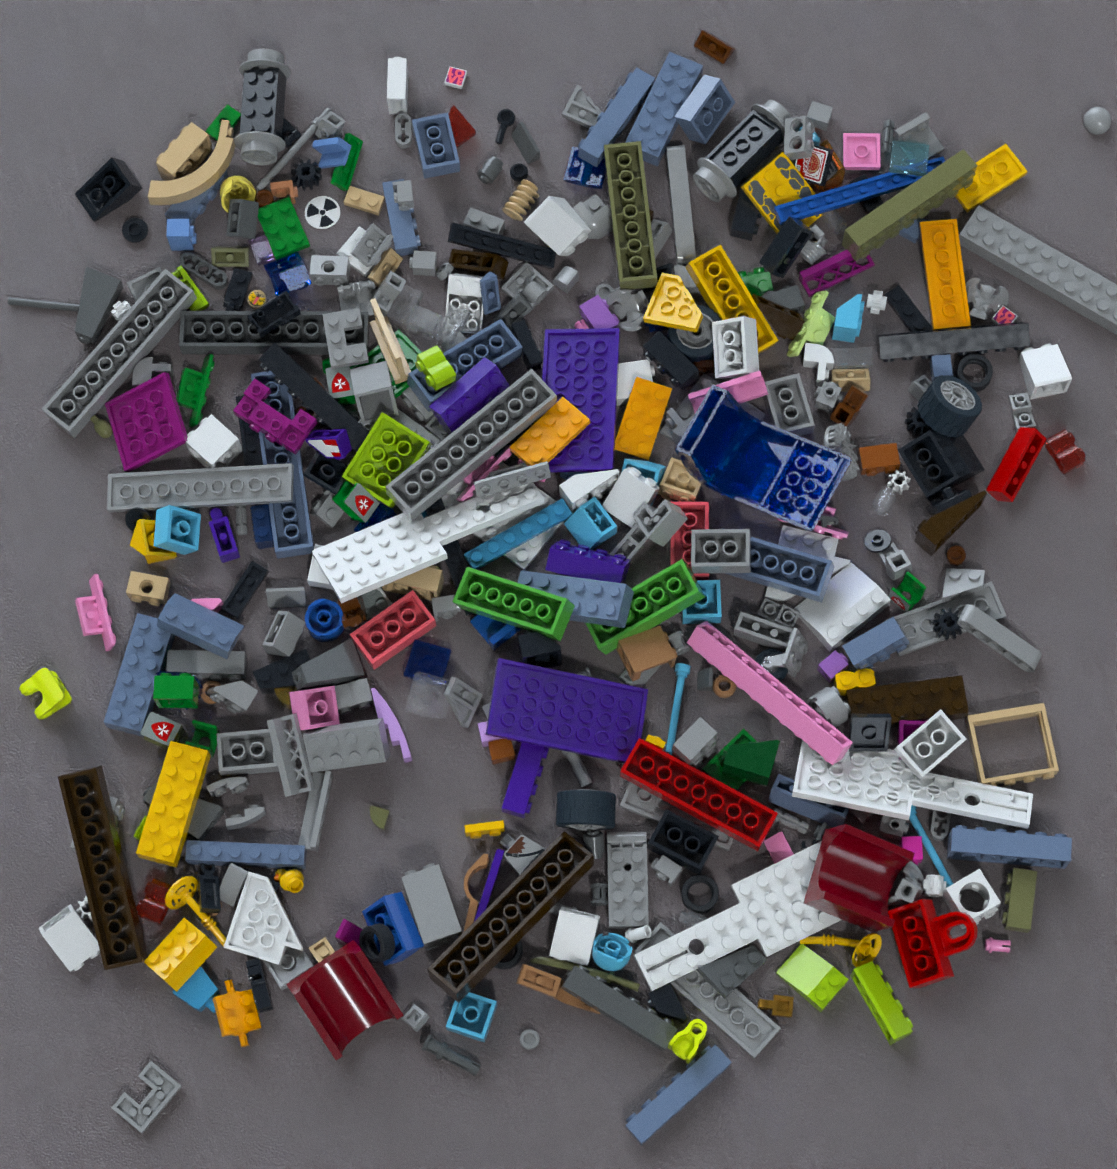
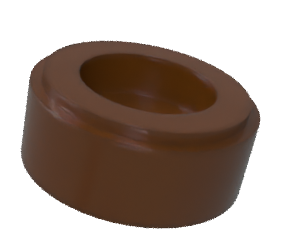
M263 189L256 193L255 202L259 203V208L274 203L273 194L269 190Z
M960 546L950 547L946 554L947 561L954 566L961 565L966 558V552Z

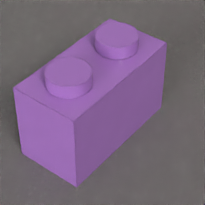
M599 295L579 306V313L590 329L618 328L619 320L614 313H610L606 300H601Z

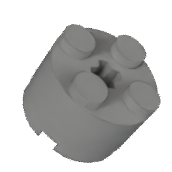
M835 686L824 688L806 701L807 705L810 704L813 710L835 728L847 721L848 713L851 712L849 705L846 702L843 703L839 697L840 693Z

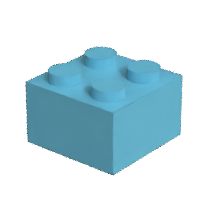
M171 505L157 509L154 547L183 555L198 551L201 514Z
M697 580L705 598L682 610V624H701L705 621L721 623L720 580Z
M469 992L459 1003L454 1001L446 1029L485 1043L497 1008V1001Z

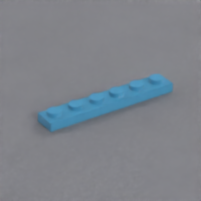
M562 498L466 552L464 557L471 568L478 570L565 521L572 515V512Z

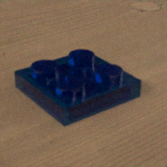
M415 639L403 676L441 687L452 650Z

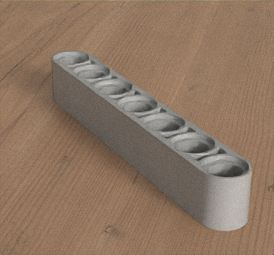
M685 145L666 146L677 265H686L696 258Z

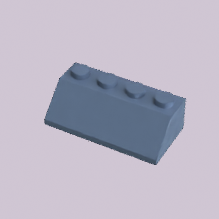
M176 593L165 604L158 617L157 627L225 659H228L244 629V625Z

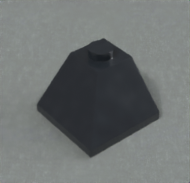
M317 451L303 476L336 495L345 480L342 475L348 466L335 458H326Z

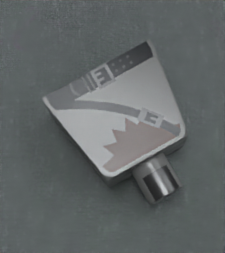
M507 834L500 841L507 849L503 857L518 877L546 850L524 835H520L515 841Z

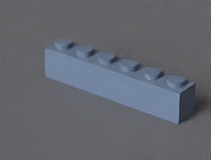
M637 67L633 73L630 72L624 86L621 85L618 88L614 100L610 99L606 106V111L600 113L596 125L590 127L587 133L588 136L586 139H582L577 147L579 149L578 157L595 167L604 158V145L615 143L649 95L655 82L653 76Z
M187 840L185 860L188 864L192 865L214 864L215 866H229L233 863L238 867L306 869L307 849L305 845Z
M716 1045L712 1048L710 1046L706 1047L700 1053L702 1057L699 1060L693 1059L687 1064V1070L683 1074L679 1072L671 1079L673 1083L666 1088L664 1085L656 1092L657 1097L653 1101L649 1099L641 1106L643 1110L636 1115L634 1112L626 1119L627 1124L625 1128L641 1146L731 1065L732 1062Z

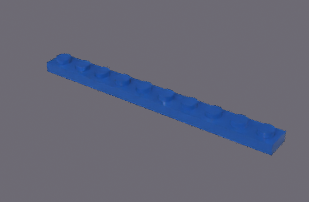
M942 156L784 203L775 206L773 210L780 226L784 224L789 216L799 220L905 189L944 163L945 159Z

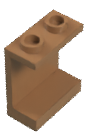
M661 626L618 641L616 648L632 682L640 679L641 672L667 662L670 668L674 667L677 658L676 650L674 647L671 648L668 635L665 631L663 632Z

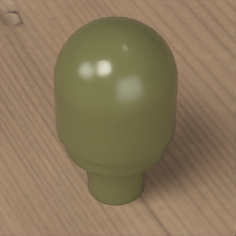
M96 415L91 417L90 420L95 425L94 429L102 438L112 436V427L106 420H100Z

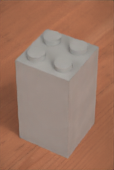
M431 863L424 866L423 870L417 872L416 870H410L404 873L405 876L401 878L425 950L427 951L456 941L462 935V930L439 864Z

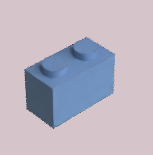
M167 219L166 236L171 251H194V244H197V233H195V227L191 225L190 219Z

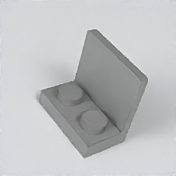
M926 112L899 127L894 133L893 140L911 165L925 162L944 149L928 126L930 117Z

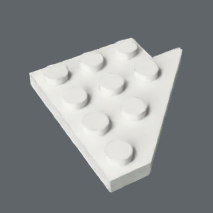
M783 525L778 545L831 560L834 565L832 574L845 568L850 563V560L835 557L839 539ZM768 586L765 598L783 603L796 596L795 594Z
M248 872L224 948L281 965L286 947L303 951V946L270 879Z

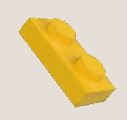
M503 820L464 825L466 837L470 836L471 839L481 838L484 834L499 836L501 832H505Z

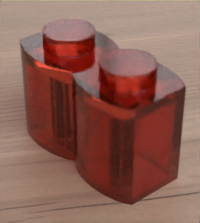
M1066 429L1046 439L1044 443L1046 450L1054 459L1063 475L1083 465L1086 461L1084 451L1075 445L1073 434L1071 432L1068 433Z
M154 878L152 882H148L144 891L146 896L143 900L139 901L136 907L138 916L161 926L169 909L165 904V897L172 885Z

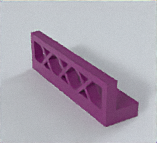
M845 250L801 271L798 279L808 297H811L817 292L828 289L874 267L875 264L870 255L865 257L869 264L861 266L857 265L856 261L851 263L854 259L850 252ZM843 265L852 266L851 272L848 274L839 271ZM829 272L836 274L833 281L829 282L823 280L824 274ZM811 280L819 282L818 288L812 291L807 285V282Z

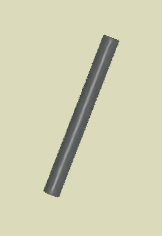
M8 298V305L76 312L79 310V304Z

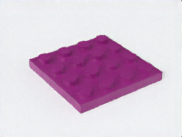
M163 372L105 403L122 465L126 472H130L188 441L169 373Z

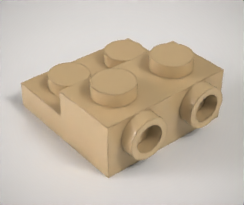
M671 457L660 483L658 494L666 500L674 499L679 502H696L707 469Z

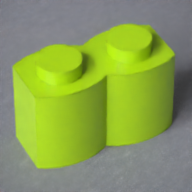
M437 345L417 355L416 367L419 372H423L426 375L425 380L429 387L438 390L456 380L454 369Z

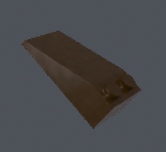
M984 490L932 516L928 521L924 519L917 527L918 530L915 533L916 538L914 542L932 556L983 505L987 492Z

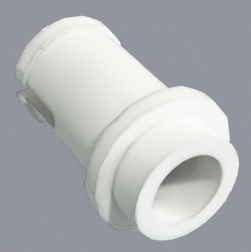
M647 925L635 929L633 927L628 928L625 932V938L631 943H636L640 939L650 938L652 934L651 928Z

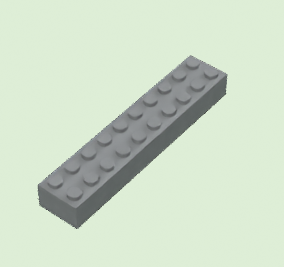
M978 205L959 234L961 246L1117 335V284Z
M165 269L42 408L45 415L75 438L90 421L91 417L100 410L129 377L136 364L150 353L179 320L181 311H186L197 299L194 291Z
M533 369L529 370L386 485L387 495L411 521L414 520L557 403V395Z

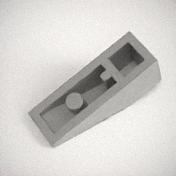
M636 523L609 555L621 554L631 561L650 539L646 537L638 523Z

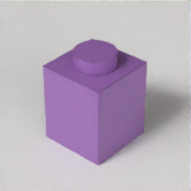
M835 650L818 665L817 670L831 683L834 681L837 673L847 670L849 665L847 663L848 659L844 654L838 653Z

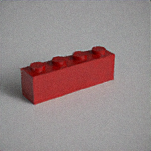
M1019 428L990 481L986 491L997 501H1014L1041 451L1046 438L1036 428Z

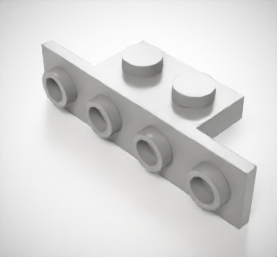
M548 461L532 466L521 463L489 472V478L475 481L474 486L476 496L479 498L551 477Z

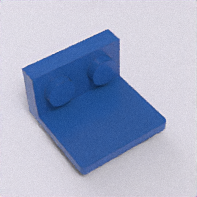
M477 615L470 621L472 626L494 651L521 630V628L481 615Z

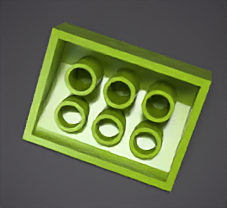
M382 412L342 477L354 485L359 483L373 497L393 508L395 503L387 495L385 486L429 452L433 444Z

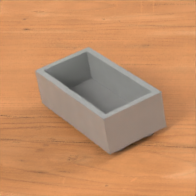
M383 718L308 729L303 735L311 773L386 762L391 755Z

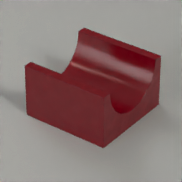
M847 824L825 829L803 904L871 932L893 928L895 920L889 918L887 912L889 894L897 875L908 862L913 860L915 853Z
M354 940L286 984L336 1061L343 1057L342 1053L345 1047L367 1028L387 1019L393 1018L398 1020L404 1016L364 952Z

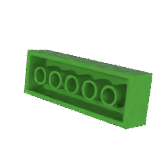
M681 559L631 588L634 594L625 628L586 623L598 649L606 655L617 648L619 640L655 627L705 598L689 565Z
M470 567L466 568L452 601L463 610L527 631L539 632L545 637L561 641L575 607L566 598Z

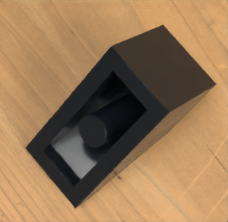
M670 983L648 993L649 999L646 1001L649 1007L653 1010L655 1009L658 1015L682 1023L687 1022L688 1018Z

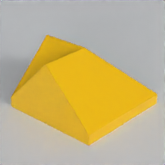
M139 519L137 520L130 546L144 555L148 564L176 558V552L154 547L156 520Z

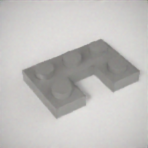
M360 308L322 314L331 369L369 363L366 343L347 346L345 331L363 328Z
M152 1061L138 1075L140 1079L152 1088L139 1105L124 1092L111 1107L142 1134L182 1088L180 1084Z

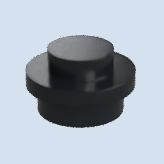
M521 163L515 164L510 169V176L514 181L521 182L528 177V169Z

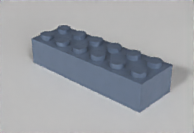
M669 52L625 143L641 141L643 161L658 167L666 151V146L669 145L679 124L674 116L700 81L703 65Z
M502 319L443 353L456 373V380L434 390L433 387L428 386L425 380L426 375L415 369L408 374L407 384L427 411L430 412L429 406L484 357L496 364L500 370L520 358L523 347Z
M751 537V573L725 574L822 603L834 570V565L831 560Z
M523 570L520 571L517 582L568 599L575 605L569 621L621 628L626 626L634 591L627 584Z
M137 613L104 719V724L107 728L142 736L140 732L155 703L153 699L154 676H160V673L165 671L168 650H171L175 638L174 634L157 627L158 618Z
M957 825L951 829L948 835L947 859L1065 869L1071 862L1072 838H1068L1065 834L1047 836V833L1035 832V835L1027 834L1026 831L1022 830L1010 833L1006 829L987 831L985 827H976L974 830L967 829V826Z

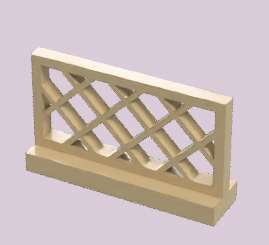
M373 298L370 302L375 320L369 323L384 359L387 361L395 384H399L408 380V374L411 370L388 317H383L376 299Z

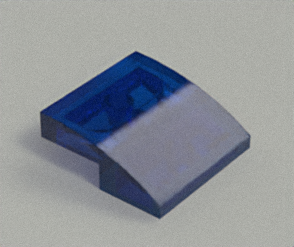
M572 147L563 180L579 186L602 189L606 175L605 159L603 158L600 164L595 167L579 158V149Z

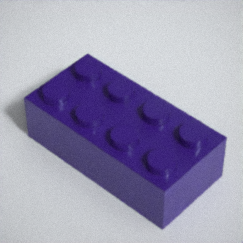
M484 357L436 399L429 408L445 432L450 435L510 387L497 365Z
M566 540L557 541L550 547L545 568L547 571L584 579L623 584L626 582L630 560L626 559L624 555H609L607 551L601 549L596 551L589 550V547L585 545L573 546L570 545L571 542Z

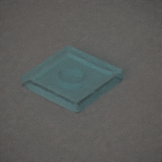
M893 141L889 172L915 176L926 175L929 145Z

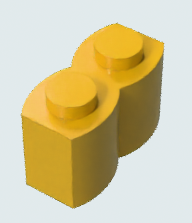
M860 669L855 673L843 671L837 673L833 681L840 696H845L847 690L874 687L876 684L874 670Z

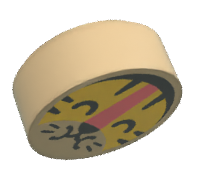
M254 290L248 295L250 307L257 310L267 303V298L263 291Z

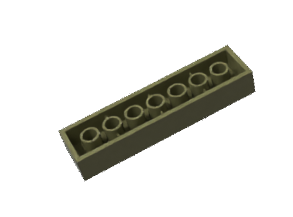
M641 141L604 145V159L620 290L656 287L657 271Z
M964 149L845 229L842 246L850 252L854 261H857L859 258L864 259L870 254L871 250L883 246L887 239L895 238L900 233V230L911 227L916 219L924 218L932 208L937 209L948 197L951 199L958 194L960 189L968 188L973 183L977 164Z

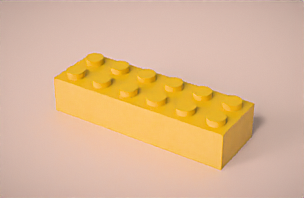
M721 244L686 265V270L707 305L719 315L720 319L726 320L742 316L756 319L758 354L774 346L779 341Z
M170 741L136 854L139 858L177 868L211 758L208 750Z

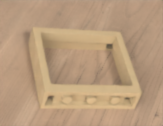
M1044 703L967 716L965 721L978 783L997 786L998 784L1011 786L1016 784V781L1023 780L1024 783L1035 781V778L1043 777V780L1051 779L1058 773L1059 769ZM1037 716L1049 768L985 779L974 726Z

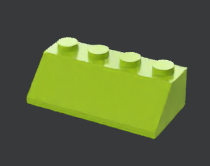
M873 961L853 969L850 977L888 1043L892 1045L913 1032L911 1029L913 1024L901 1012L903 1007L898 999L895 1000L891 994L893 990L890 984L882 979V970L878 964L874 965Z

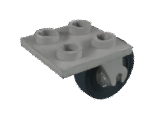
M794 628L785 653L777 649H767L762 651L755 661L779 681H782L787 674L795 678L797 672L801 669L803 654H806L808 650V642L800 631Z

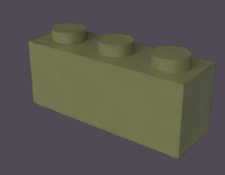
M1013 868L1011 873L1007 874L1006 885H1009V893L1005 892L1004 904H1007L1006 912L1003 911L1002 923L1005 924V930L1025 933L1031 930L1037 871Z

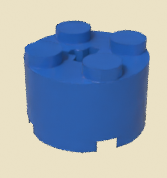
M318 599L309 605L305 614V622L308 632L314 639L319 642H329L337 639L343 633L345 628L342 623L343 612L341 607L336 602L327 599ZM326 618L328 621L324 623L322 619Z

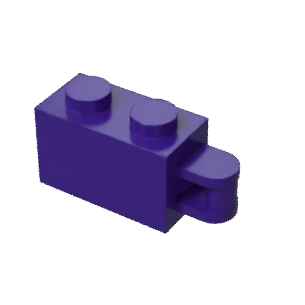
M219 508L212 509L210 512L212 521L209 522L221 562L225 563L240 558L227 516L223 517Z

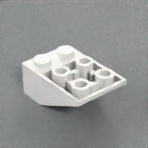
M456 273L449 275L444 331L454 332L459 329L461 333L476 334L482 330L484 312L480 280L484 276Z
M619 470L574 475L559 485L560 498L564 499L573 514L581 505L593 497H596L599 501L604 493L610 492L619 478Z

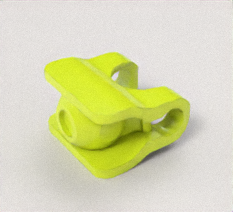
M41 668L19 687V690L25 696L32 695L37 691L42 693V703L34 711L38 719H46L72 701L71 695L57 673L50 671L48 668Z
M701 1019L692 1020L684 1030L678 1032L668 1044V1049L672 1050L679 1058L686 1060V1063L689 1064L694 1059L698 1046L705 1038L707 1031L706 1023ZM697 1028L700 1029L701 1033L696 1035L692 1030Z

